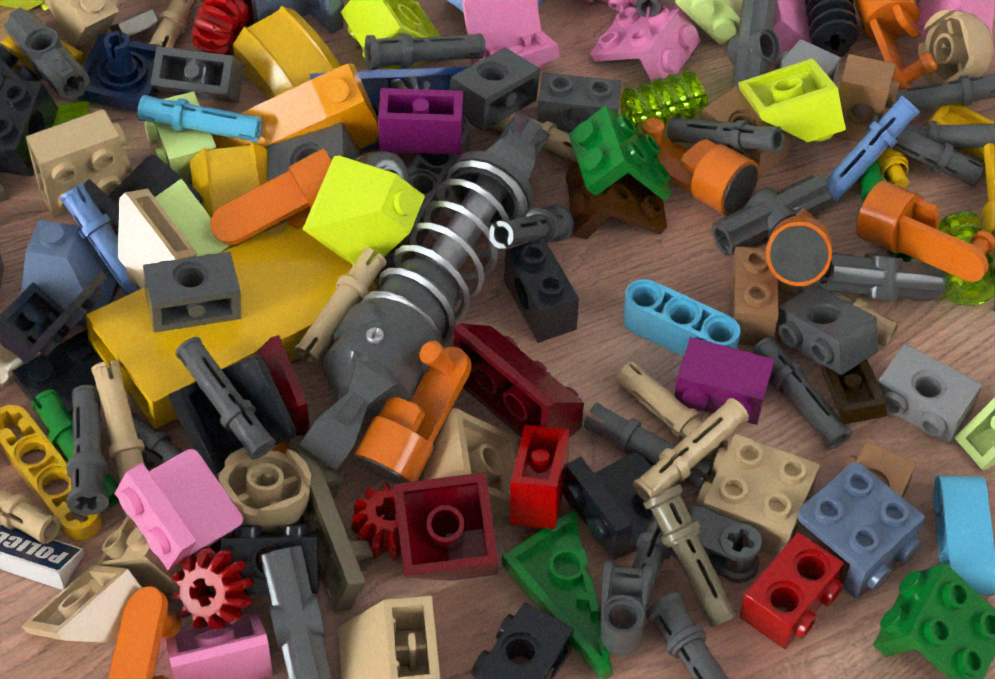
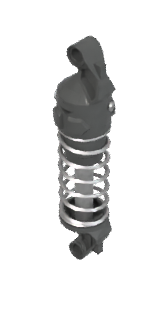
M516 112L497 142L485 152H465L454 161L449 169L446 180L438 186L437 197L439 201H432L424 206L422 216L425 223H417L412 227L408 235L411 245H403L395 250L393 260L396 268H387L380 273L378 281L381 287L380 290L370 292L365 295L361 303L354 305L333 334V344L324 357L322 367L325 377L333 390L334 405L326 412L319 413L298 446L334 470L340 467L359 438L358 433L364 418L379 416L388 398L398 397L407 401L411 400L424 374L430 368L419 357L422 346L428 341L435 340L444 347L443 343L452 338L454 327H456L455 322L466 315L470 299L481 291L484 276L494 270L499 258L498 254L506 249L497 248L491 243L489 239L490 229L487 225H497V221L525 217L531 210L534 196L529 179L535 164V157L550 136L535 121L529 120L519 112ZM447 188L456 203L445 201L444 195ZM442 207L451 218L446 227L431 222L430 215L432 210ZM422 229L430 231L437 240L432 249L417 245V232ZM481 234L486 235L490 243V250L475 251L473 249ZM408 251H414L419 257L418 259H408L401 264L402 255ZM467 256H471L476 266V272L463 273L458 271ZM490 256L487 265L483 267L478 257ZM476 278L474 286L468 290L463 279ZM459 301H462L459 310L455 312L456 305Z

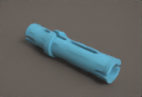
M142 95L137 112L140 121L172 126L173 130L181 132L185 129L198 130L205 133L240 138L255 143L259 141L262 132L263 122L260 116L189 104L188 100L181 98L177 99V101Z

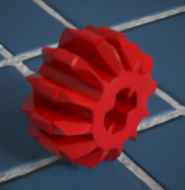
M204 0L203 5L199 6V12L194 18L195 24L191 30L193 46L202 52L233 55V44L249 21V15H247L249 11L248 5L242 0Z
M385 481L382 491L378 492L368 487L365 492V499H356L353 506L354 515L351 519V530L357 536V540L368 541L375 560L383 552H387L390 558L395 561L401 546L394 490Z
M211 548L200 550L197 557L192 555L183 559L181 564L184 571L176 572L171 577L180 586V590L173 592L170 597L176 601L182 600L183 607L180 609L178 616L186 618L192 615L193 628L202 629L209 625L213 631L225 628L227 622L233 624L240 621L243 617L241 608L250 606L253 601L244 592V589L251 587L254 580L250 578L243 579L240 574L244 570L246 562L237 561L232 563L231 551L222 550L216 554ZM209 586H214L216 592L211 593Z

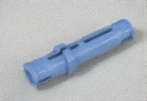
M901 95L899 100L878 123L873 121L870 124L869 133L825 179L833 201L838 203L839 199L866 172L888 146L891 148L895 146L897 136L920 114V111Z
M79 184L63 194L59 199L64 203L81 228L79 234L83 239L88 238L125 294L129 295L140 290L141 288L129 279L126 268L118 259V237L109 224L112 221L107 214L103 215L83 184Z

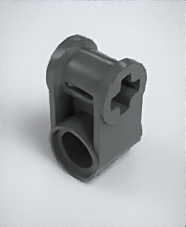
M689 507L687 510L692 520H698L701 526L699 528L701 532L697 535L717 575L738 583L747 582L754 578L759 568L758 553L762 545L761 535L757 529L749 524L719 515L706 507ZM744 536L747 537V545L743 544ZM673 550L672 555L678 560V558H677V556H676V554H675V552H674V550ZM733 560L736 561L735 570L732 568Z
M605 560L601 593L600 636L604 648L611 654L627 656L636 652L641 647L644 636L646 607H649L652 564H645L643 568L616 566L613 560ZM617 622H626L632 625V627L628 629H618L615 628L613 624Z

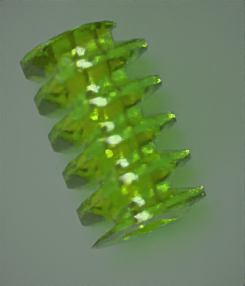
M691 70L681 71L679 75H667L664 80L662 78L654 79L650 84L647 82L640 83L636 88H624L620 97L621 114H625L632 121L637 131L638 124H640L642 129L643 122L650 118L662 120L664 128L667 125L666 116H668L669 120L673 117L681 118L682 112L686 119H694L695 107L702 116V109L709 105L708 96L701 80Z
M971 211L956 212L939 221L940 231L972 244V238L978 231H984L981 227V218L977 213ZM985 254L989 268L979 281H966L943 271L947 277L945 293L950 301L958 305L972 306L982 304L995 296V268L992 266L993 259L990 254Z

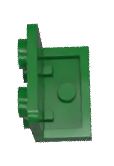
M605 105L568 133L585 187L595 196L599 195L627 173L636 178L662 200L665 201L672 196L668 182L671 180L670 175L660 163L658 154L661 153L659 145L651 135L647 133L642 135L638 132L632 121L625 114L617 115Z
M946 563L925 570L910 572L899 585L900 593L893 607L881 619V630L873 646L885 657L917 649L948 679H984L995 656V609Z

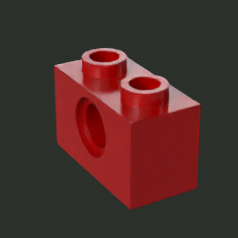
M524 425L510 481V524L532 528L556 529L563 497L562 486L565 479V467L569 456V429Z

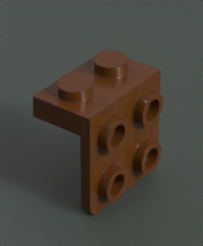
M578 162L573 163L566 173V183L568 185L570 201L569 211L574 220V235L588 239L610 216L656 234H661L667 228L663 200L629 173L595 196L586 189Z

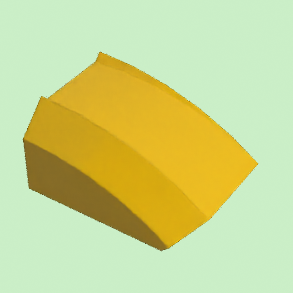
M281 6L278 11L250 27H244L233 44L234 57L245 65L243 74L270 99L309 81L311 73L329 72L341 66L315 30L295 10Z
M255 142L245 146L211 150L203 148L190 159L193 188L202 196V206L210 217L222 205L268 182V149ZM279 222V223H277V224H275V225L269 227L268 229H266V230H264V231H262V232H260V233H258V234L252 236V238L255 237V236H257V235H259V234H261V233H264V232H266V231H268V230H270V229H272V228H274V227H277V226L281 225V223Z

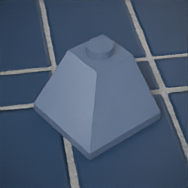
M38 220L25 252L21 294L34 282L65 310L102 271L108 277L99 286L105 294L86 313L88 314L112 303L119 283L88 238L83 239L79 234L81 228L78 225ZM86 314L76 325L87 326Z

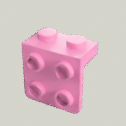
M462 0L467 35L481 33L484 36V58L505 47L539 68L544 67L547 62L560 58L558 44L541 31L537 0ZM471 59V63L474 65L483 59Z
M661 4L660 12L654 17H650L651 7H647L646 17L639 15L635 7L623 9L616 15L615 21L606 33L598 39L597 45L591 51L590 55L593 61L602 62L639 58L654 88H668L701 41L697 29L690 17L677 4Z
M193 449L180 453L150 471L147 470L142 462L126 471L115 491L122 508L133 519L146 538L150 549L160 558L167 570L180 564L186 557L195 555L200 550L230 534L237 527H240L243 522L240 511L233 504L200 454Z

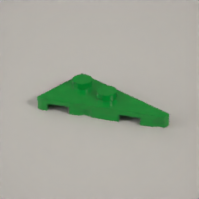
M570 511L557 520L556 529L544 528L502 555V566L541 611L574 628L572 647L600 679H608L613 674L610 652L601 643L600 609L593 580L588 573V560L585 549L582 548L578 532L577 515Z

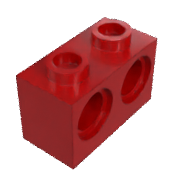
M797 532L744 594L739 618L786 649L796 636L803 639L810 632L818 617L815 613L822 604L830 607L837 599L844 586L839 581L844 562ZM801 575H810L814 577L816 580H809L802 577ZM774 606H784L790 611H779Z

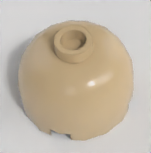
M943 10L935 13L926 22L923 30H927L928 33L925 42H919L918 55L920 56L925 52L930 53L937 62L936 71L931 74H924V77L929 82L934 80L937 83L958 80V77L962 75H968V78L980 77L987 72L993 57V36L989 27L975 14Z
M244 447L231 453L225 460V467L219 473L218 481L242 514L243 522L241 525H260L261 533H279L280 525L295 524L306 510L309 501L311 472L307 462L295 451L287 448L286 454L272 451L271 449L266 455L255 460L249 457V453Z

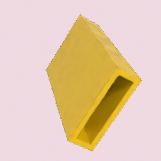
M287 221L220 252H231L240 287L241 319L154 333L144 287L86 314L88 339L103 362L106 361L108 368L110 367L109 361H119L125 391L152 427L157 429L178 418L168 394L195 382L190 372L175 355L177 353L176 349L184 341L192 337H199L207 351L219 367L223 369L252 356L271 337L279 335L288 358L292 362L300 358L294 352L295 346L299 344L337 290L336 282L340 276L347 275L353 265L303 230L304 226L296 229ZM374 282L368 288L369 293L378 291Z

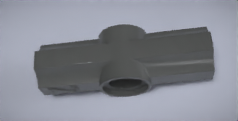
M743 0L739 35L732 36L728 44L729 58L735 66L732 88L734 86L739 88L738 82L768 73L769 63L776 61L779 57L780 44L776 33L773 31L777 0Z
M20 7L9 13V19L4 24L6 33L32 63L37 76L45 79L60 98L66 97L74 100L83 95L86 86L90 82L88 74L62 45L56 30L47 27L33 10H24Z
M811 175L778 192L773 188H765L757 192L749 200L745 208L714 222L711 232L720 251L724 255L727 253L733 255L735 247H749L766 238H770L772 231L781 221L796 216V213L802 208L814 215L831 207L833 197L829 192L827 182L820 175L816 177Z
M832 253L829 268L818 280L819 287L824 290L860 293L859 296L897 301L898 297L914 300L938 301L941 293L945 292L947 277L944 275L943 270L927 263L903 261V258L878 254H865V257Z
M288 547L262 554V567L272 605H269L278 648L282 647L288 678L333 679L322 639L325 637V631L316 594L312 595L302 547Z

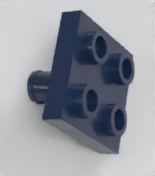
M119 31L111 32L107 35L99 34L82 65V68L88 74L90 82L86 86L84 94L76 99L138 112V105L142 95L155 97L158 92L156 88L150 85L157 46L132 41L124 32L121 35L122 38H120Z

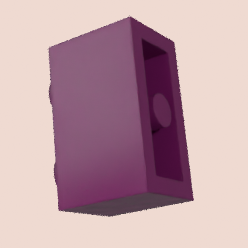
M381 88L378 115L380 151L461 155L463 91Z
M690 337L678 372L674 396L689 409L693 408L697 411L703 410L711 413L716 412L729 398H734L746 409L749 415L747 422L758 425L775 359Z

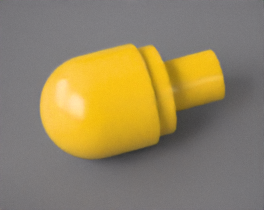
M887 147L877 158L885 181L905 189L909 185V180L906 176L909 171L908 160L901 152Z

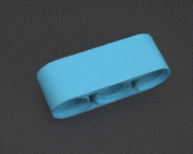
M638 279L629 284L626 289L623 324L632 333L683 357L690 337L734 349L738 348L741 332L740 325L731 316L652 280Z
M937 475L933 489V506L940 565L944 563L949 565L981 596H993L995 594V546L986 480L984 477Z

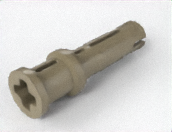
M679 484L643 502L645 509H651L663 533L660 538L663 545H666L667 548H673L709 621L710 627H714L730 620L738 613L734 610L718 578L717 572L713 568L697 535L701 532L699 529L701 526L698 520H692L680 496L683 489Z

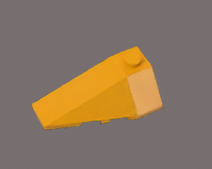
M351 63L311 79L240 113L262 117V132L257 144L268 149L269 145L339 123L344 124L359 150L379 141L378 117L355 65ZM211 134L217 149L245 146L252 143V141Z

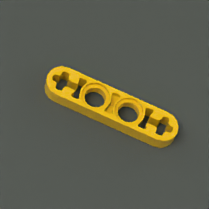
M18 405L1 407L0 450L47 513L60 519V530L68 539L86 541L93 538L102 527L101 514L81 515L88 518L82 523L77 519H72L70 509L67 506V495L71 491V479L67 476L66 461L28 411ZM11 423L15 427L19 426L22 438L17 441L13 432L8 427L4 428L7 424ZM31 450H42L46 453L44 459L39 463L26 464L22 461L23 456ZM54 480H64L69 483L68 488L58 495H51L44 491L47 484Z

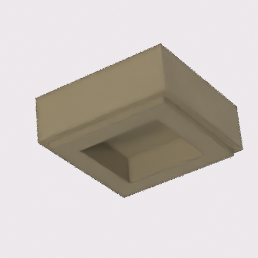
M153 9L118 21L109 28L111 32L119 31L120 38H122L123 32L131 36L156 25L158 20Z

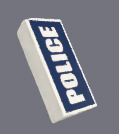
M0 523V570L61 590L68 585L85 554L84 549L55 539L50 543L45 542V544H42L17 528L9 530Z

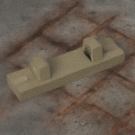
M304 435L295 436L290 439L287 449L295 451L303 458L311 472L309 501L306 510L299 519L301 524L308 525V532H319L320 575L333 610H351L356 601V596L361 592L365 584L361 571H365L373 553L367 540L349 541L333 500V498L337 497L344 483L340 469L334 470L331 467H320L315 456L298 446Z

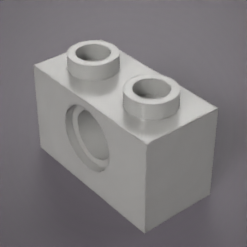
M905 343L881 375L878 382L887 403L888 414L898 416L920 428L927 435L937 437L948 444H951L973 411L983 385Z

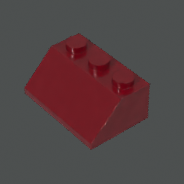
M460 323L454 327L453 347L462 349L471 360V372L463 389L518 436L522 437L524 425L569 429V438L582 428L584 402L579 394L571 387L563 386L552 377L544 364L539 361H533L522 352L518 344L511 337L503 336L490 325Z

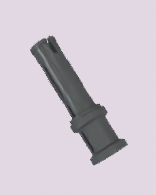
M399 33L398 37L376 38L375 35H367L364 46L365 61L368 70H377L378 66L400 65L402 69L412 66L414 62L483 59L485 40L481 33L427 38H412L407 33Z
M561 205L536 208L529 211L525 217L497 221V225L493 224L490 227L489 239L495 247L501 249L524 244L543 237L547 244L559 242L571 235L574 228V220L569 210Z
M81 385L73 389L71 393L73 406V456L66 465L67 476L71 479V491L67 495V506L76 514L95 515L103 512L109 505V495L104 490V478L108 474V462L101 453V402L98 390L93 385Z
M680 592L668 594L648 608L646 611L647 620L650 623H656L668 642L666 645L667 651L671 656L681 659L693 679H728L705 644V630L701 625H695L683 607L685 600Z

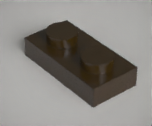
M867 359L843 375L821 365V371L844 425L887 416V403Z

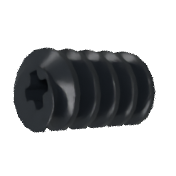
M805 0L811 44L836 56H844L859 36L855 17L856 12L853 5L854 0Z

